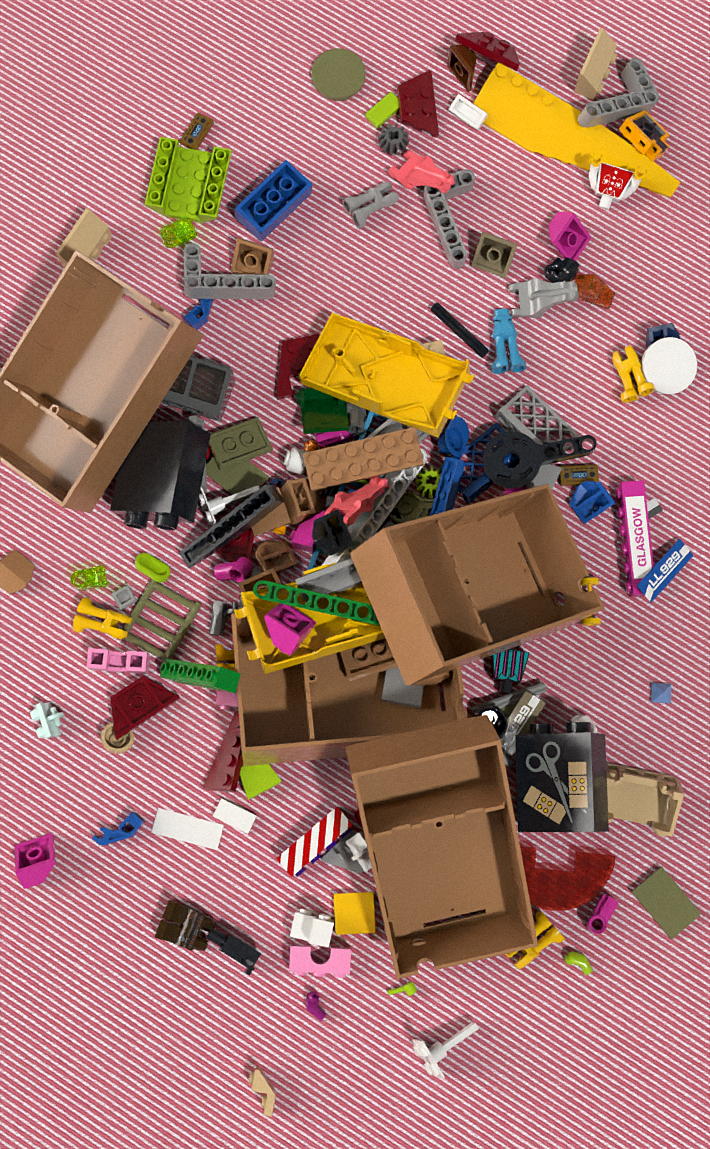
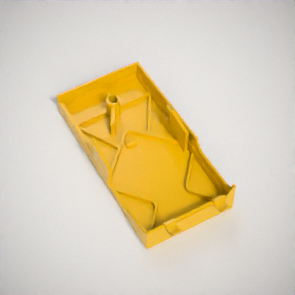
M333 312L299 374L303 385L409 427H415L417 430L439 438L447 419H454L457 410L452 411L465 383H472L475 374L470 375L469 359L460 361L422 347L419 342Z
M335 563L329 565L325 564L304 571L303 576L335 565ZM296 582L285 584L298 588ZM363 584L333 595L371 604ZM269 588L260 589L257 592L260 595H266ZM281 588L277 591V596L279 599L285 600L288 598L289 592L287 589ZM253 591L241 592V601L244 608L234 609L237 619L247 617L257 648L253 651H247L249 660L260 659L264 674L385 638L379 625L292 606L314 620L316 624L301 646L290 656L281 652L278 647L273 645L264 618L279 603L257 598ZM300 593L297 596V601L300 604H305ZM327 598L317 601V606L321 609L326 608L329 604ZM340 602L337 606V610L340 613H345L349 609L346 602ZM365 606L359 607L357 610L358 616L361 618L368 615V608Z

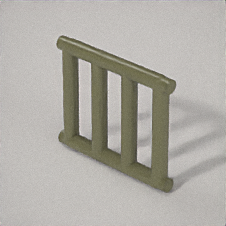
M152 579L130 615L132 618L131 625L125 623L122 629L128 632L127 638L120 640L124 641L126 639L160 658L161 662H164L165 658L171 659L202 604L200 602L194 603ZM154 589L191 609L186 619L149 600ZM144 606L180 625L181 627L176 636L140 617L139 615ZM134 623L171 642L166 653L129 633Z

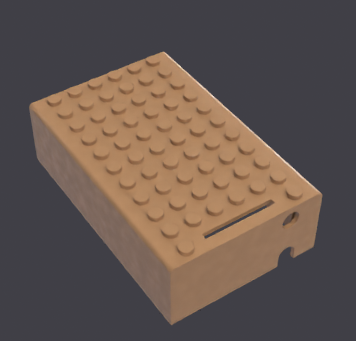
M75 250L0 371V461L63 508L91 513L204 334L102 265ZM126 294L169 323L170 326L166 328L123 299L124 295Z
M549 484L383 528L351 552V558L407 686L566 629L605 609L596 589L587 593L581 588V579L589 575V572ZM557 592H561L565 597V604L563 606L557 601Z
M235 613L231 614L235 670L241 674L237 686L243 766L347 757L345 747L348 745L468 719L467 709L464 710L463 708L464 687L461 667L450 670V676L442 681L446 711H441L438 684L424 685L420 709L381 702L386 670L349 682L340 652L264 674L260 659L249 660L247 651L257 649L247 617L237 619Z
M488 715L476 716L346 746L345 749L396 979L419 974L417 967L422 962H432L435 970L537 947L538 942L501 741ZM485 909V912H480L472 915H467L423 926V923ZM417 940H425V941H426V942H425L424 944H422V945H418V946L412 945V943L415 942V941H417Z

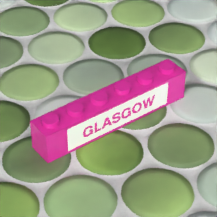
M644 480L621 482L618 488H616V499H619L620 506H618V517L622 520L620 536H623L624 539L622 554L626 557V562H624V573L628 576L626 592L630 594V598L645 597L637 585L654 567Z

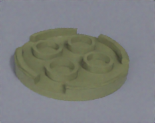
M342 48L330 49L322 53L315 60L312 67V82L323 97L333 101L348 100L362 89L365 82V67L362 60L354 52Z

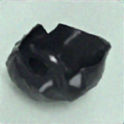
M557 257L550 265L545 267L544 275L551 283L570 282L579 273V263L572 258L565 257L564 260H561Z
M495 706L480 709L477 716L488 715L499 738L503 739L509 725L508 717L504 711Z

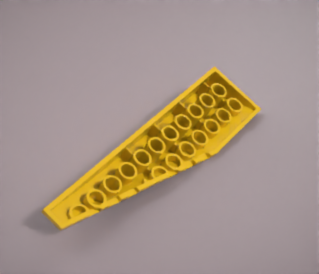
M498 63L473 103L488 114L483 123L485 126L528 152L534 154L537 152L543 154V157L549 159L552 157L561 160L562 163H570L586 171H590L592 153H594L595 160L600 159L602 154L603 163L635 172L636 168L640 166L638 172L643 174L647 169V173L641 179L638 188L641 186L647 188L650 192L669 198L672 197L681 183L657 163L652 162L645 154L640 153L634 146L603 125L583 127L578 122V116L581 111L501 63Z

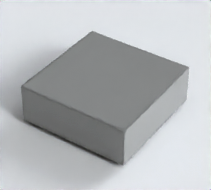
M128 584L111 593L121 611L138 602Z

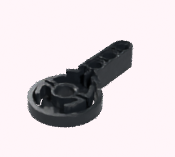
M515 431L504 432L495 436L487 444L483 454V468L493 484L503 489L516 490L530 484L538 475L542 465L591 455L595 451L597 441L593 436L585 435L540 445L523 433ZM588 441L592 444V448L589 450L584 449L582 443ZM569 445L574 451L567 454L563 450L564 446ZM550 449L555 455L548 458L545 456L544 451ZM506 456H517L519 464L514 468L507 467L504 463Z

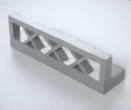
M352 558L295 579L298 588L328 595H334L362 584ZM301 593L304 603L306 604L309 600V596L306 593Z

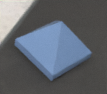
M651 683V702L671 703V684Z

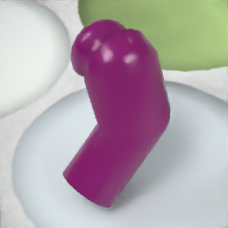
M316 991L309 992L306 996V1009L321 1022L327 1013L319 1007V994Z

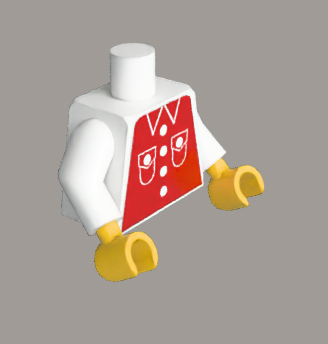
M594 153L591 155L590 185L595 191V195L602 197L599 207L609 210L612 200L619 202L621 199H626L634 193L641 179L647 173V169L643 174L639 173L638 169L640 166L636 168L635 172L603 163L602 154L598 160L594 159Z

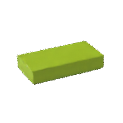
M390 92L365 114V118L378 129L399 111L398 98Z

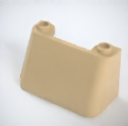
M606 763L609 823L613 821V818L651 825L656 835L673 837L684 797L680 780L666 774Z

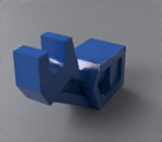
M200 299L201 304L196 305L184 317L185 322L197 330L206 324L214 299ZM202 313V317L198 319L196 316Z
M131 812L119 825L118 830L113 831L101 827L100 830L104 833L103 838L100 839L97 835H94L92 839L99 845L108 846L110 843L134 837L145 821L135 812ZM128 822L134 827L130 833L124 831V827H126Z

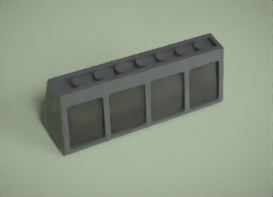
M192 354L161 403L221 422L235 384L233 370L228 365H217L206 358H202V360L195 358Z

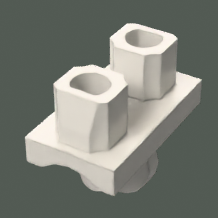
M360 831L345 843L354 855L351 857L353 861L357 859L366 872L372 867L365 835Z

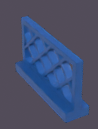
M497 422L468 444L461 456L452 457L461 460L464 454H472V463L465 462L466 467H471V475H462L461 478L470 479V485L464 490L459 485L458 492L463 496L467 504L493 485L485 471L481 476H473L474 467L483 468V464L474 463L475 455L484 454V451H475L476 445L478 443L488 444L492 440L490 439V434L495 430L500 434L505 432ZM508 455L504 459V463L507 467L514 468L519 464V459L515 455ZM443 465L439 467L440 472H442Z

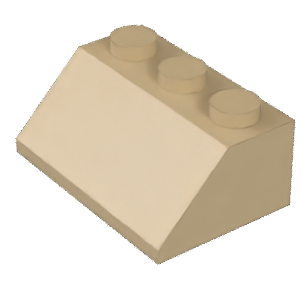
M601 27L581 69L574 93L591 100L595 99L596 94H601L604 87L602 81L603 79L607 80L611 71L609 65L614 64L618 55L615 53L616 43Z
M88 208L85 209L56 252L63 268L66 267L75 250L92 260L98 259L101 249L111 240L112 233L109 226Z

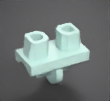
M51 702L36 704V708L30 714L34 721H41L42 727L36 730L38 738L60 736V718L64 717V713H57L56 707H52Z

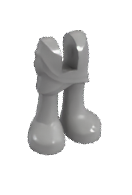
M389 181L375 188H370L365 194L357 197H346L342 200L346 212L352 214L353 222L358 229L366 225V218L370 214L378 210L380 211L386 206H392L398 201L400 196L395 191L384 197L382 196L392 189V184ZM374 199L373 203L358 209L361 205Z

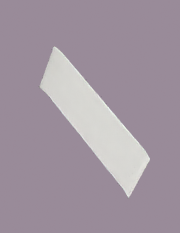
M158 808L151 833L217 850L224 825Z

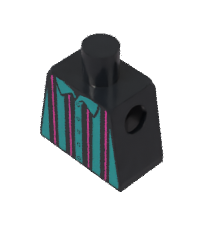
M508 649L491 655L492 680L500 681V693L511 694L512 683H521L529 652Z

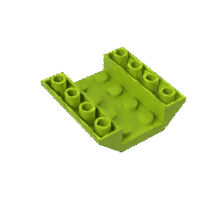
M160 137L145 206L165 217L196 223L217 219L232 150L214 146L213 153L180 147L178 140Z

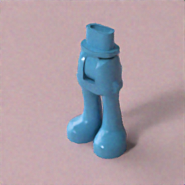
M497 309L494 311L495 317L493 318L494 328L492 338L495 340L497 359L491 366L492 373L502 374L509 369L504 342H508L510 371L522 372L527 367L525 360L521 358L518 351L516 339L518 334L512 321L513 317L509 314V309Z

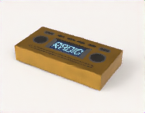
M198 112L181 138L180 144L189 149L198 150L212 128L214 120Z
M598 465L560 466L562 468L559 474L560 486H578L585 481L599 482Z

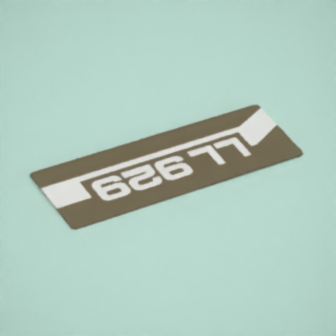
M525 691L507 719L509 723L508 729L503 739H500L502 751L510 758L516 750L515 735H526L529 730V724L534 723L546 704Z

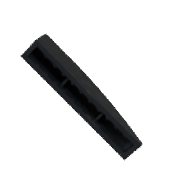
M264 485L180 551L179 554L188 568H192L250 529L285 502L275 486Z

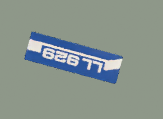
M681 539L669 549L637 585L650 603L653 602L693 557V554Z

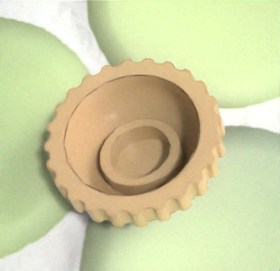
M111 722L102 730V745L111 753H125V751H128L133 746V731L116 740L114 725Z

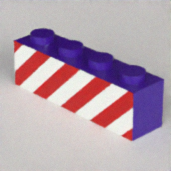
M337 806L276 859L291 877L293 875L298 877L307 870L304 867L307 863L311 862L314 864L322 857L319 854L325 848L329 851L337 844L335 840L340 835L342 838L352 831L350 828L352 823Z

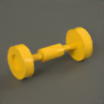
M582 578L580 584L581 586H588V592L592 591V586L599 585V578ZM592 615L582 620L581 625H601V618H593Z

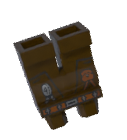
M171 899L168 901L162 916L165 919L160 921L154 937L191 951L195 949L206 951L209 940L200 937L202 930L209 932L212 927L215 928L216 922L207 918V914Z

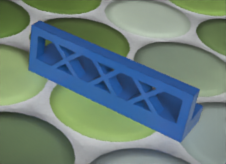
M445 457L430 515L453 510L465 467L463 460Z

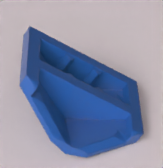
M585 481L576 487L569 504L585 524L616 502L601 482Z

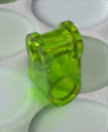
M183 217L163 227L161 230L162 242L167 248H174L184 242L191 241L198 234L189 217Z
M104 565L75 571L70 577L72 585L80 591L103 588L110 585L106 578L105 570H107V567ZM78 577H85V582L83 584H76V580Z

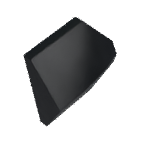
M338 509L314 520L312 538L316 547L328 555H334L355 545Z

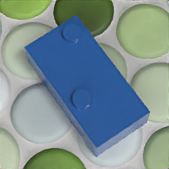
M285 160L235 208V218L262 242L312 194L313 184L292 164Z

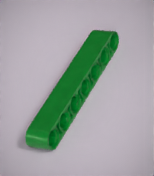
M266 580L258 581L253 588L255 596L263 600L380 626L372 605ZM259 584H266L269 591L266 595H260L257 592ZM281 588H285L289 592V596L285 600H281L277 596V591ZM300 593H306L309 596L306 604H300L297 601V596ZM321 597H325L329 601L328 606L324 609L317 606V601ZM340 602L348 604L349 609L347 612H338L337 606ZM361 606L368 608V615L364 618L359 617L357 614V610Z

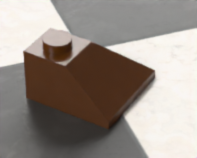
M452 44L449 47L447 66L469 93L472 88L477 59L476 54L464 45Z

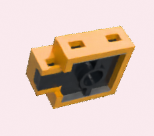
M646 110L628 117L619 128L623 136L633 143L636 150L643 155L646 154L652 162L662 157L670 147L665 142L670 134Z

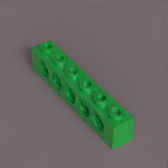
M165 658L160 667L161 673L159 677L179 684L235 694L241 674L219 666Z

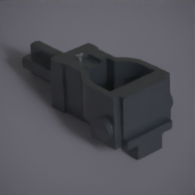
M212 927L206 938L220 946L219 951L245 966L244 973L250 975L254 971V965L261 953L231 934L226 936Z

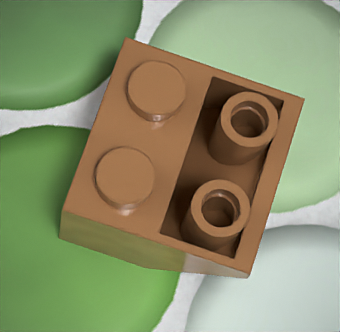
M300 478L286 481L280 489L291 525L303 523L320 512L325 511L318 490L311 491L309 479Z

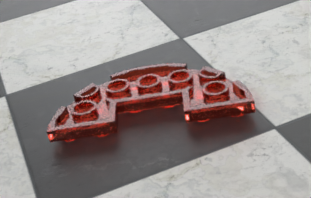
M520 846L530 904L546 910L563 911L577 908L591 901L609 881L615 865L616 855L575 851L573 872L535 868L536 848Z

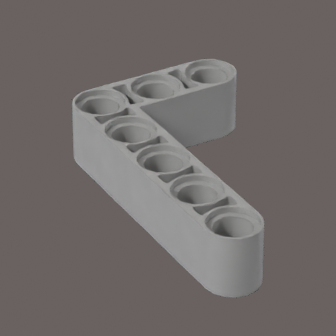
M632 58L621 72L622 79L629 93L588 103L578 116L580 125L588 128L626 119L644 110L648 113L659 101V94L640 59Z
M469 169L453 173L455 184L451 185L453 188L446 193H441L438 188L426 185L424 188V201L449 264L455 269H460L465 265L467 251L446 200L468 193L473 189L475 174ZM467 179V180H469L470 182H469V183H465V182H463L462 180ZM429 191H434V192H436V194H433V195H432V194H429L428 192H429ZM441 207L443 210L437 211L435 208ZM447 223L449 226L443 227L441 224ZM453 239L455 243H449L447 240ZM456 255L461 256L462 259H461V260H457V259L454 258V256H456Z
M189 243L184 247V291L187 297L192 299H271L274 297L276 280L273 276L201 274L200 246L196 243Z

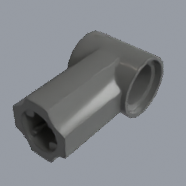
M347 402L349 430L347 431L353 435H360L361 432H364L365 417H368V410Z

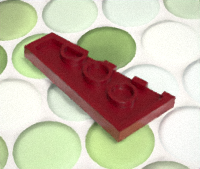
M234 713L203 785L205 790L236 792L243 763L239 713Z

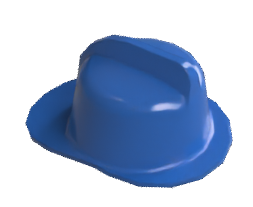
M454 417L449 422L447 428L441 432L438 438L439 453L456 457L462 455L469 439V428L463 418Z

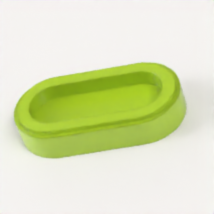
M148 553L137 555L135 567L138 571L156 582L162 583L169 579L171 571L168 565Z

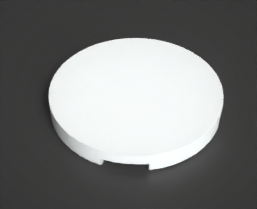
M668 337L657 340L646 349L641 361V370L647 382L654 384L656 392L675 394L685 390L694 380L697 372V359L693 349L685 341Z

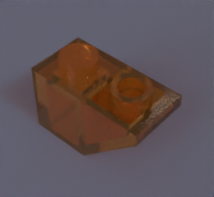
M596 274L577 275L575 283L578 285L579 298L582 301L604 309H610L615 292Z

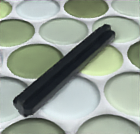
M436 302L431 307V311L481 358L488 354L489 349L442 305Z

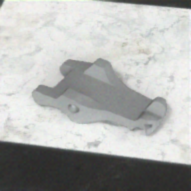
M533 278L526 282L513 283L508 286L510 293L519 292L520 309L511 310V316L514 318H539L554 305L568 301L574 302L579 298L578 285L573 280L571 282L549 283Z

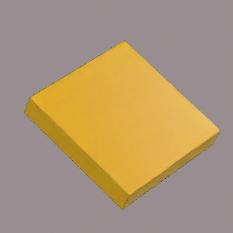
M373 892L334 894L336 935L376 933Z

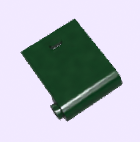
M313 388L299 389L300 393H296L297 404H301L303 434L349 430L346 401Z

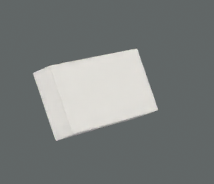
M460 94L457 95L448 109L477 130L480 129L488 116L486 112Z
M221 798L213 817L249 834L257 815Z

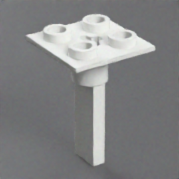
M254 486L223 499L220 496L207 501L201 487L199 502L202 509L207 510L205 513L209 526L211 527L216 524L214 515L226 511V507L249 498L260 489L259 486Z
M471 1023L442 1044L436 1042L429 1048H427L423 1040L413 1039L412 1041L415 1044L413 1049L419 1057L422 1056L424 1059V1067L429 1075L444 1079L445 1076L437 1063L447 1056L446 1051L479 1028L476 1023Z

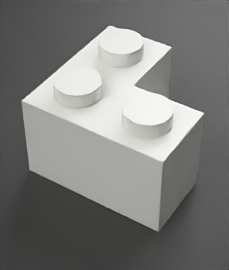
M301 908L300 912L296 911L290 937L307 940L311 944L329 948L335 921L331 919V915L320 913L319 916L311 915L312 911Z

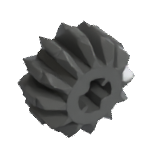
M397 123L394 127L388 124L387 129L382 128L381 134L378 136L380 141L379 147L383 148L384 153L390 151V156L393 155V152H396L399 156L400 150L405 152L406 146L409 144L408 132L404 131L403 126L398 128Z

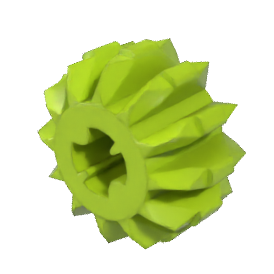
M430 466L429 471L426 468H422V473L417 474L419 479L415 480V484L420 485L417 487L418 492L424 490L422 493L423 497L427 493H429L430 499L433 498V493L436 495L441 476L439 474L440 468H437L436 471H433V466ZM428 480L435 481L434 485L431 483L427 484Z

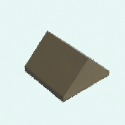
M483 231L471 266L506 278L518 244Z

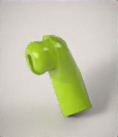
M572 951L565 955V962L568 965H579L584 975L593 972L584 954Z

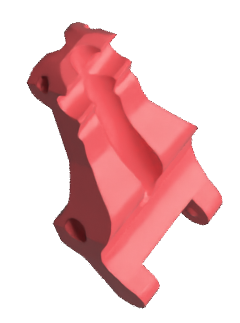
M409 149L403 154L404 158L408 161L399 170L395 166L388 170L390 176L401 182L409 190L415 186L426 185L438 188L441 193H446L450 190L451 185L455 184L454 175H449L447 171L436 167L430 156L423 157Z
M372 477L369 484L357 491L337 493L334 502L325 511V515L338 509L340 514L344 516L343 521L345 524H354L361 513L371 512L375 499L384 494L385 488L389 489L387 478Z

